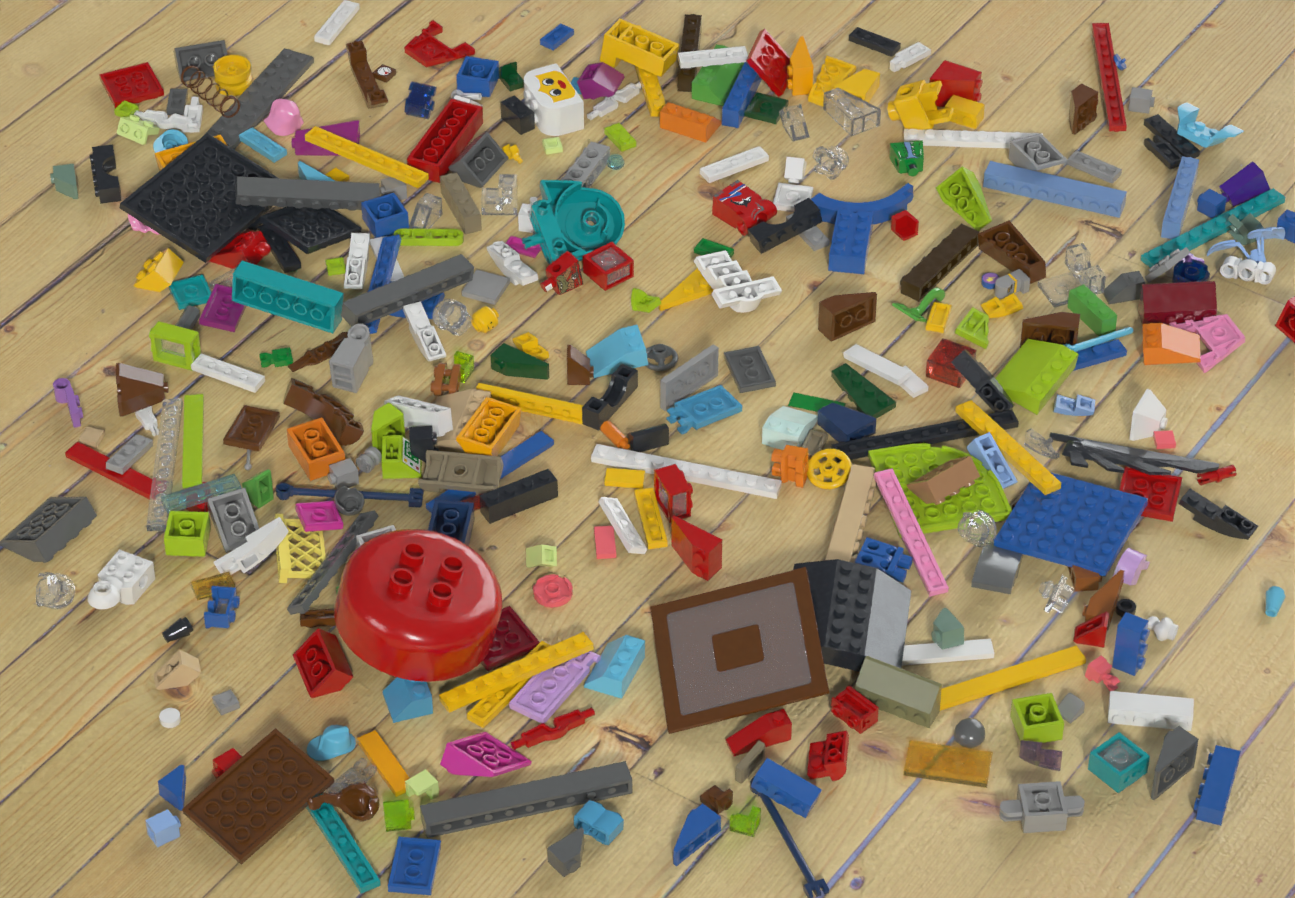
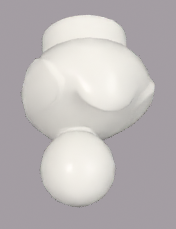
M1154 616L1147 619L1149 621L1148 628L1154 630L1159 641L1167 639L1173 641L1175 639L1179 626L1173 624L1169 617H1165L1161 621Z

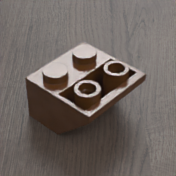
M1082 83L1071 91L1069 123L1074 135L1091 122H1094L1097 117L1098 91Z

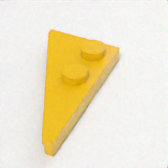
M697 268L661 300L659 310L663 311L710 295L713 289Z

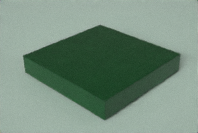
M757 92L744 111V117L777 124L788 107L789 100Z

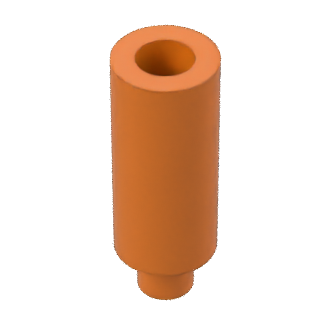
M605 421L601 425L600 431L617 448L626 450L630 448L628 438L611 421Z

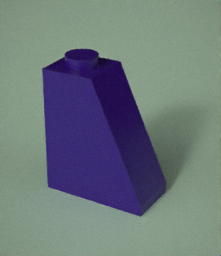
M1253 161L1219 186L1221 195L1227 198L1226 203L1229 202L1233 207L1270 190L1263 170Z

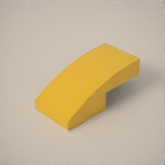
M1014 293L1001 300L994 297L981 304V308L989 318L1003 317L1024 309Z
M529 332L513 338V343L518 350L542 361L549 358V352L538 344V338Z

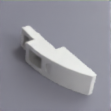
M370 233L351 234L344 289H362L364 286L369 260Z
M497 241L487 246V251L500 271L507 278H510L511 283L524 286L538 280V274L520 260L519 253L506 243Z
M421 301L403 306L404 314L409 323V330L426 360L430 362L446 357L434 326H431Z
M278 517L246 536L248 542L214 561V564L224 579L240 569L245 573L264 560L282 542L289 531L281 518Z

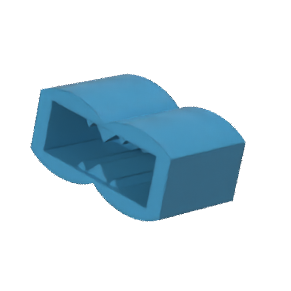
M589 800L574 816V827L576 829L582 827L584 834L592 836L604 845H609L623 830L624 819L617 812L606 810L601 803Z

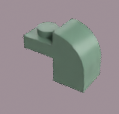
M1251 213L1241 222L1233 214L1228 218L1232 224L1230 226L1232 230L1229 233L1242 245L1256 241V238H1247L1249 232L1264 228Z

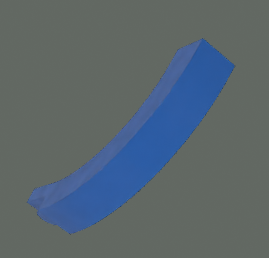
M907 183L892 195L871 202H844L829 198L821 193L815 195L811 200L820 209L823 222L835 224L838 209L854 210V213H857V211L873 212L874 225L889 221L893 215L907 210V204L913 200L914 195L913 185Z

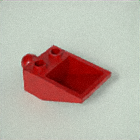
M249 231L238 235L211 258L209 262L236 270L241 261L257 265L264 256L270 253L271 248L261 231Z

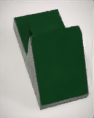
M517 62L506 64L499 68V79L510 92L524 87V80L517 73Z

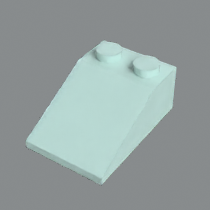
M782 406L769 415L762 427V444L784 450L786 445L801 447L810 429L817 422L818 416Z

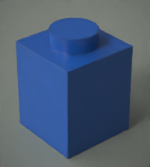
M1208 189L1199 195L1197 211L1213 219L1225 212L1227 198Z

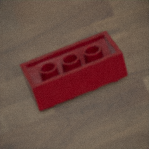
M1215 281L1142 284L1139 304V316L1142 327L1143 324L1150 323L1169 325L1171 322L1181 324L1185 323V320L1191 319L1194 322L1201 321L1204 317L1216 316Z

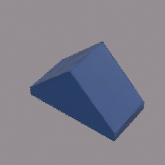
M179 765L158 781L160 796L179 811H182L185 803V765Z

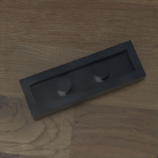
M859 27L849 35V41L887 56L893 57L901 48V43Z

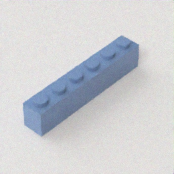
M1183 156L1181 158L1163 219L1162 238L1174 239L1181 234L1198 175L1199 159Z

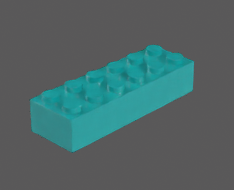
M241 261L233 272V302L332 334L342 321L341 313L344 296L342 292L245 261Z

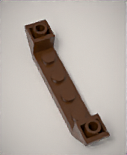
M363 41L347 43L346 49L351 70L368 109L385 106L388 103V98L384 89L380 90L367 62V51Z

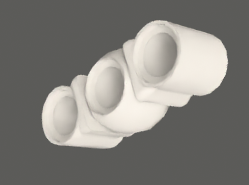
M1229 256L1222 264L1220 273L1225 278L1237 279L1239 277L1246 282L1255 280L1254 282L1269 284L1276 273V267L1270 262L1263 263L1259 261L1257 264L1252 259L1242 260V258Z

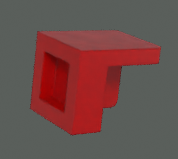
M907 210L892 216L891 231L903 241L918 235L919 221Z

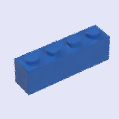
M1216 745L1214 753H1209L1207 765H1210V767H1205L1203 780L1206 781L1205 783L1201 782L1198 792L1201 798H1196L1194 810L1197 811L1196 820L1221 826L1237 772L1241 751Z

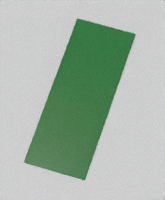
M793 392L788 406L818 412L819 409L831 403L844 407L846 403Z

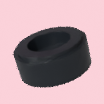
M1121 599L1117 602L1116 613L1120 617H1123L1126 612L1135 615L1136 604L1134 601Z

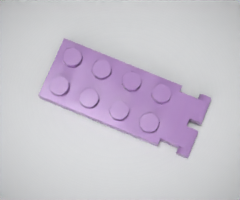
M589 651L534 675L509 702L510 709L541 724H545L589 674V667L593 662L598 663L601 656Z

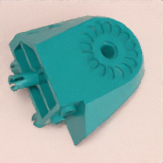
M541 180L539 186L542 200L534 202L529 213L535 235L522 238V243L525 249L540 244L543 255L549 265L567 251L578 261H582L584 255L610 242L617 245L622 238L625 227L624 213L620 204L612 195L602 190L582 187L581 181ZM592 221L594 225H588L586 222Z

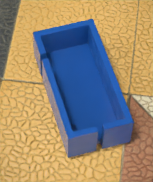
M838 209L829 252L828 271L865 274L873 229V212L857 211V213H854V210Z

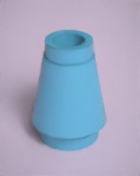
M1272 586L1266 591L1265 614L1269 617L1277 616L1285 600V592L1280 587Z

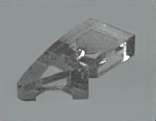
M1032 428L1026 431L1024 443L1026 447L1051 459L1056 460L1060 458L1059 452H1056L1052 447V442H1054L1052 437L1045 440L1043 436Z

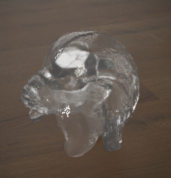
M820 146L814 150L812 155L813 159L817 162V165L814 166V172L825 174L830 180L836 179L849 164L847 152L838 146H827L825 148Z
M444 299L433 310V321L441 330L461 336L471 326V316L466 311V306L457 300Z
M982 510L973 513L964 512L963 518L958 523V533L967 543L977 547H985L994 541L997 527L991 515Z
M50 572L38 574V577H44L39 580L36 586V605L38 607L43 606L58 610L72 603L75 596V585L70 577Z

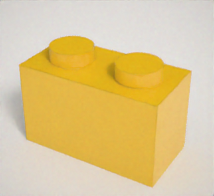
M953 95L945 105V108L952 107L954 110L950 122L976 129L984 118L985 104Z

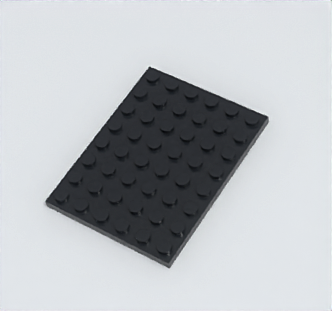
M206 133L123 200L119 208L204 263H207L260 216L273 207L236 204L235 184L237 176L278 177Z

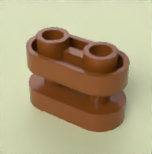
M438 363V366L434 367L435 381L431 382V392H434V396H442L444 391H449V394L459 392L462 378L461 364H453L452 369H447V363ZM447 377H450L449 384H445Z

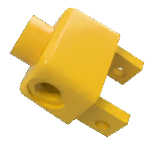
M925 80L900 86L895 99L889 101L887 106L888 115L892 121L901 120L905 129L917 130L933 129L934 124L949 122L954 110L952 107L937 109L935 101L938 98L937 95L940 92L942 83L941 81L926 83Z

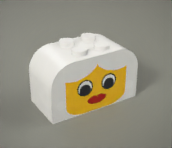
M557 63L526 73L524 76L525 105L534 112L535 124L542 133L550 136H560L584 129V101Z

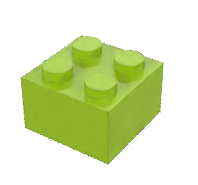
M170 511L164 535L166 555L205 557L211 531L209 512Z
M1052 693L1012 699L1010 717L1022 746L1062 740L1064 721Z

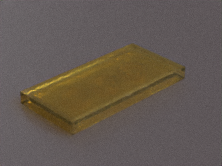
M910 740L903 776L987 788L993 752Z

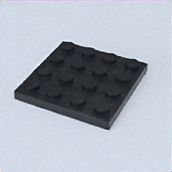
M287 206L260 216V223L306 254L349 239L352 233H361L362 229L330 208L313 209L309 207L295 208Z

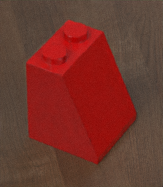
M944 60L929 80V83L941 81L942 83L940 92L937 95L938 98L935 101L936 106L945 107L953 95L980 102L982 97L980 88L983 84L981 79L982 72Z

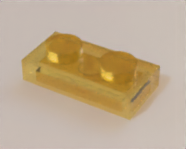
M230 572L191 582V587L197 601L212 597V586L235 588Z

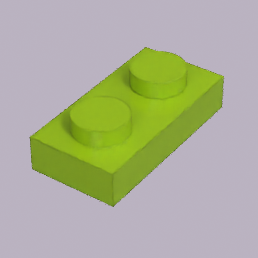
M620 123L604 128V134L621 152L636 147V140Z

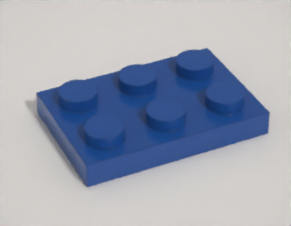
M398 837L388 883V892L431 895L441 850V840Z

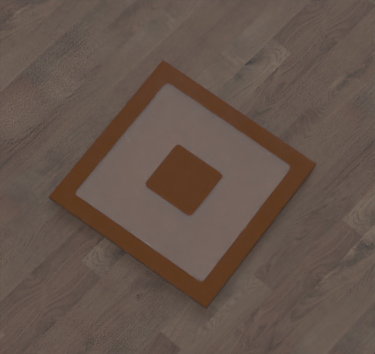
M806 567L650 607L669 734L830 694Z

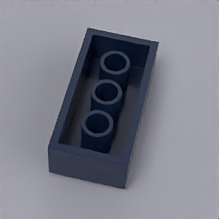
M435 500L428 530L448 535L469 546L475 520L474 503Z

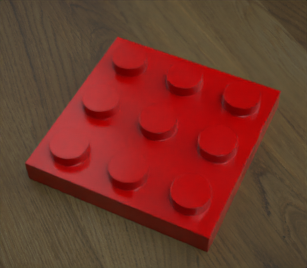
M763 29L759 32L746 61L770 87L771 91L779 97L784 94L787 87V79H789L787 66L790 65V56L768 31Z
M148 62L99 74L100 81L115 108L124 100L134 104L164 96V90Z
M1125 467L1119 491L1148 498V504L1141 516L1173 522L1182 477L1148 475L1133 468Z

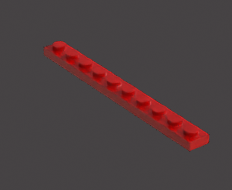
M1092 23V34L1108 129L1114 132L1126 131L1127 124L1117 67L1113 57L1114 50L1109 23Z

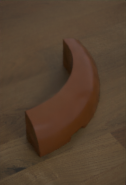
M291 378L284 396V405L292 407L314 420L322 417L339 445H352L361 438L364 433L363 426L360 422L353 419L354 414L327 394H318L313 390L312 386Z

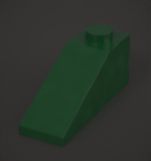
M503 343L490 355L491 369L505 376L549 379L548 363L508 344Z

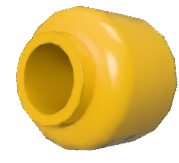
M483 306L473 313L471 323L477 332L487 333L498 325L499 314L495 308Z

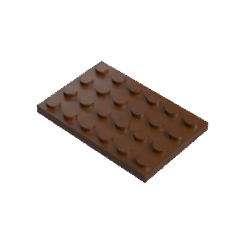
M275 728L188 803L182 811L184 815L242 865L308 806L309 798L318 797L335 781L328 772Z

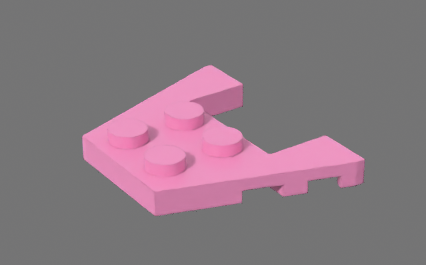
M1227 314L1204 317L1203 320L1195 322L1191 319L1185 320V323L1176 324V322L1169 323V326L1200 335V339L1210 351L1201 355V362H1196L1204 373L1208 372L1245 343V336Z

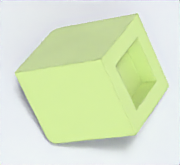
M541 544L526 548V567L557 566V547Z
M426 769L405 781L406 795L408 797L414 794L419 796L423 793H426L431 799L439 796L438 781Z

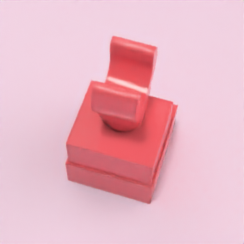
M1102 655L1088 664L1085 677L1089 681L1094 680L1098 684L1103 680L1109 691L1116 690L1118 688L1116 684L1120 682L1116 676L1110 675L1112 665Z

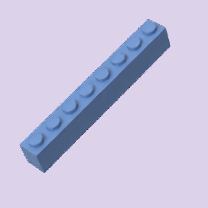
M993 161L989 162L984 173L983 187L1117 218H1120L1126 203V191Z

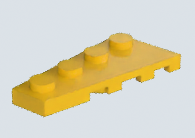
M826 56L816 83L813 84L809 93L808 102L823 107L833 97L834 85L852 76L856 72V66Z

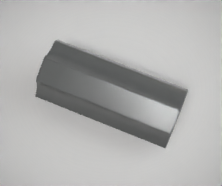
M187 306L175 326L192 330L200 317V310L197 307Z

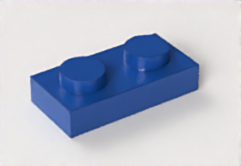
M559 24L540 39V45L554 51L574 35V29Z

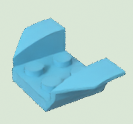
M1184 103L1177 107L1179 117L1177 134L1204 148L1223 143L1228 137H1235L1244 132L1233 125H1228L1220 131L1210 129L1204 123L1196 122L1199 108L1189 103Z

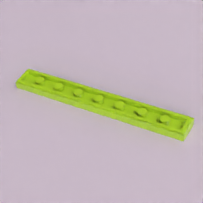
M203 394L184 395L183 488L202 487Z

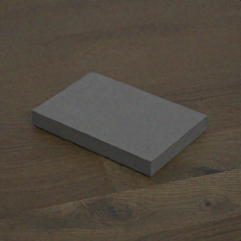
M760 346L724 352L725 362L739 393L776 386V381Z

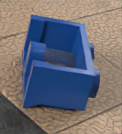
M212 586L213 601H208V612H204L205 628H229L231 622H235L236 611L234 609L239 608L240 597L236 594V588Z

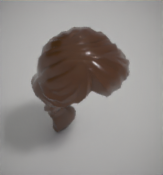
M359 781L349 784L339 793L325 792L318 797L308 799V807L311 810L319 809L325 802L342 809L345 814L360 822L373 818L380 805L376 790L366 783Z

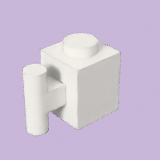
M536 197L530 198V204H522L518 214L519 231L534 232L529 213L531 205L537 201Z

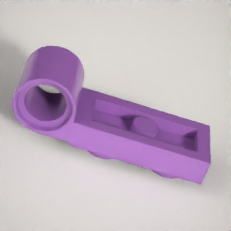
M56 379L53 382L55 400L58 403H67L73 427H80V419L83 418V412L81 407H77L80 406L79 397L74 395L73 388H71L68 379Z

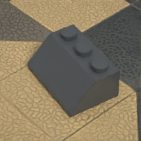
M225 40L174 48L173 51L180 81L183 70L188 66H196L200 71L204 72L205 77H213L214 63L219 58L228 55ZM196 68L188 69L183 75V80L189 81L191 76L198 70ZM196 73L191 80L197 79L199 73Z
M485 132L475 138L448 168L452 173L457 172L462 182L482 188L508 160V156L489 133Z

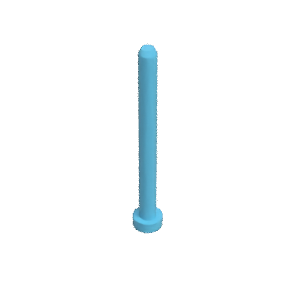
M1127 327L1072 346L1070 344L1064 346L1077 352L1132 334L1134 330L1132 327Z

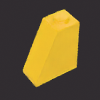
M863 69L835 84L833 87V101L865 109L880 86V73Z

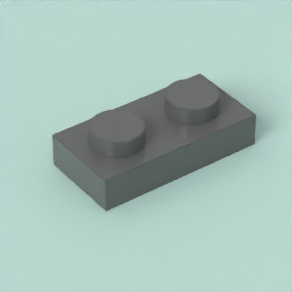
M170 89L166 109L167 115L175 113L184 115L188 97L187 89Z

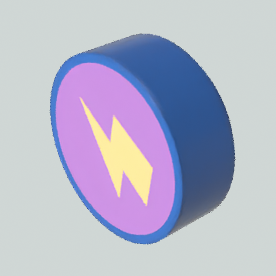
M985 273L982 276L981 284L987 289H995V281L1000 277L995 273Z

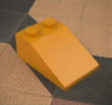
M800 36L790 57V65L787 66L789 76L787 88L791 90L792 96L807 95L813 87L814 66L804 36Z

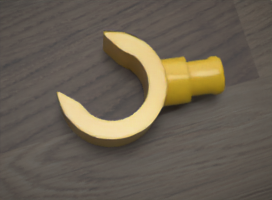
M507 144L502 148L509 160L514 159L519 164L523 162L516 144L513 146Z

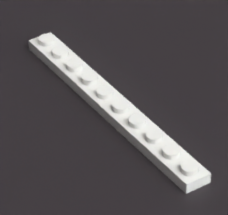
M596 444L591 455V462L630 470H643L649 474H654L656 469L676 464L679 470L684 472L686 481L777 499L782 487V480Z

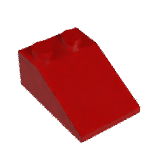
M673 515L671 546L693 574L709 581L722 568L723 539Z

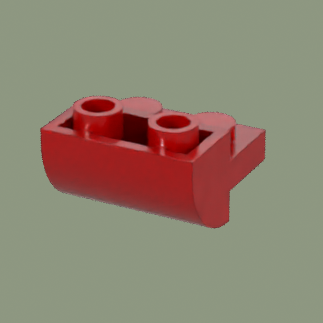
M847 730L829 733L826 740L810 743L807 770L810 780L830 776L832 781H837L845 775L849 747V734Z

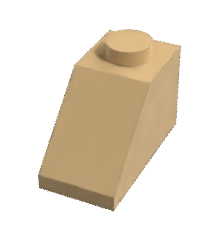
M182 650L176 652L154 673L156 689L163 690L188 686L201 674L199 659Z

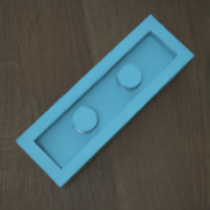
M250 128L239 135L241 142L274 163L287 155V149L254 128Z

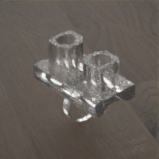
M1064 575L1061 576L1056 585L1052 581L1042 582L1039 586V592L1042 594V597H1049L1044 611L1048 613L1052 608L1062 613L1068 604V601L1065 599L1068 600L1074 590L1073 587L1066 584L1067 577Z

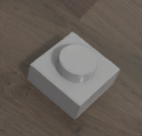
M231 689L212 697V702L221 716L240 708L239 701Z

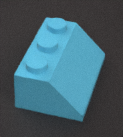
M625 635L607 643L601 654L600 661L595 664L584 684V688L622 699L645 658V640Z

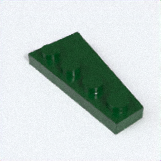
M845 363L832 370L831 377L842 391L848 394V399L855 403L858 412L877 419L896 408L895 400Z

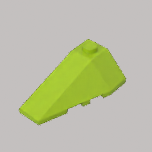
M962 166L936 187L942 201L964 218L975 230L980 231L992 221L981 186L974 172Z

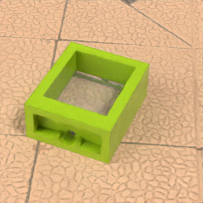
M158 321L149 332L153 361L193 371L191 364L201 354L199 332Z

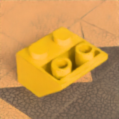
M169 248L163 252L159 251L152 260L149 258L143 264L144 269L136 275L137 280L133 286L161 292L171 285L184 262Z

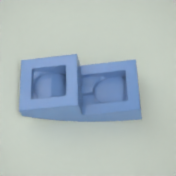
M1057 394L1053 412L1071 416L1093 415L1096 400L1077 395L1076 399Z

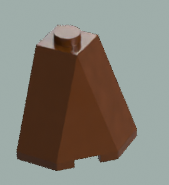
M116 363L117 402L120 417L165 401V393H169L168 381L164 382L163 374Z

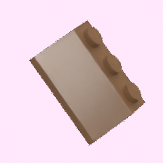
M966 456L945 462L907 484V487L926 504L934 503L938 505L946 500V496L958 494L963 486L966 488L975 483L974 480L979 478L980 475L971 456Z

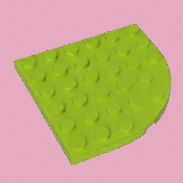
M926 443L868 451V457L872 467L875 468V472L893 468L923 534L1007 520L1012 512L1003 488L995 474L991 470L988 471L982 466L983 463L973 456L971 458L980 477L974 480L975 483L973 485L960 488L958 494L946 496L944 502L938 505L934 503L926 504L908 489L907 484L951 459L971 456L963 451L943 445L942 448L930 447V444ZM895 524V527H896V529H897L898 535H899L900 538H902V537H901V534H900V532H899V530H898V528H897V526H896V524Z

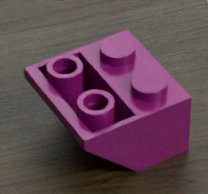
M603 62L587 65L577 83L583 99L594 100L599 97L615 95L625 76Z

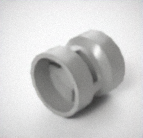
M371 446L356 459V464L363 472L370 473L375 465L382 461V454L377 448Z

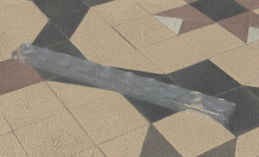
M182 398L163 399L146 524L147 531L166 530L183 408Z

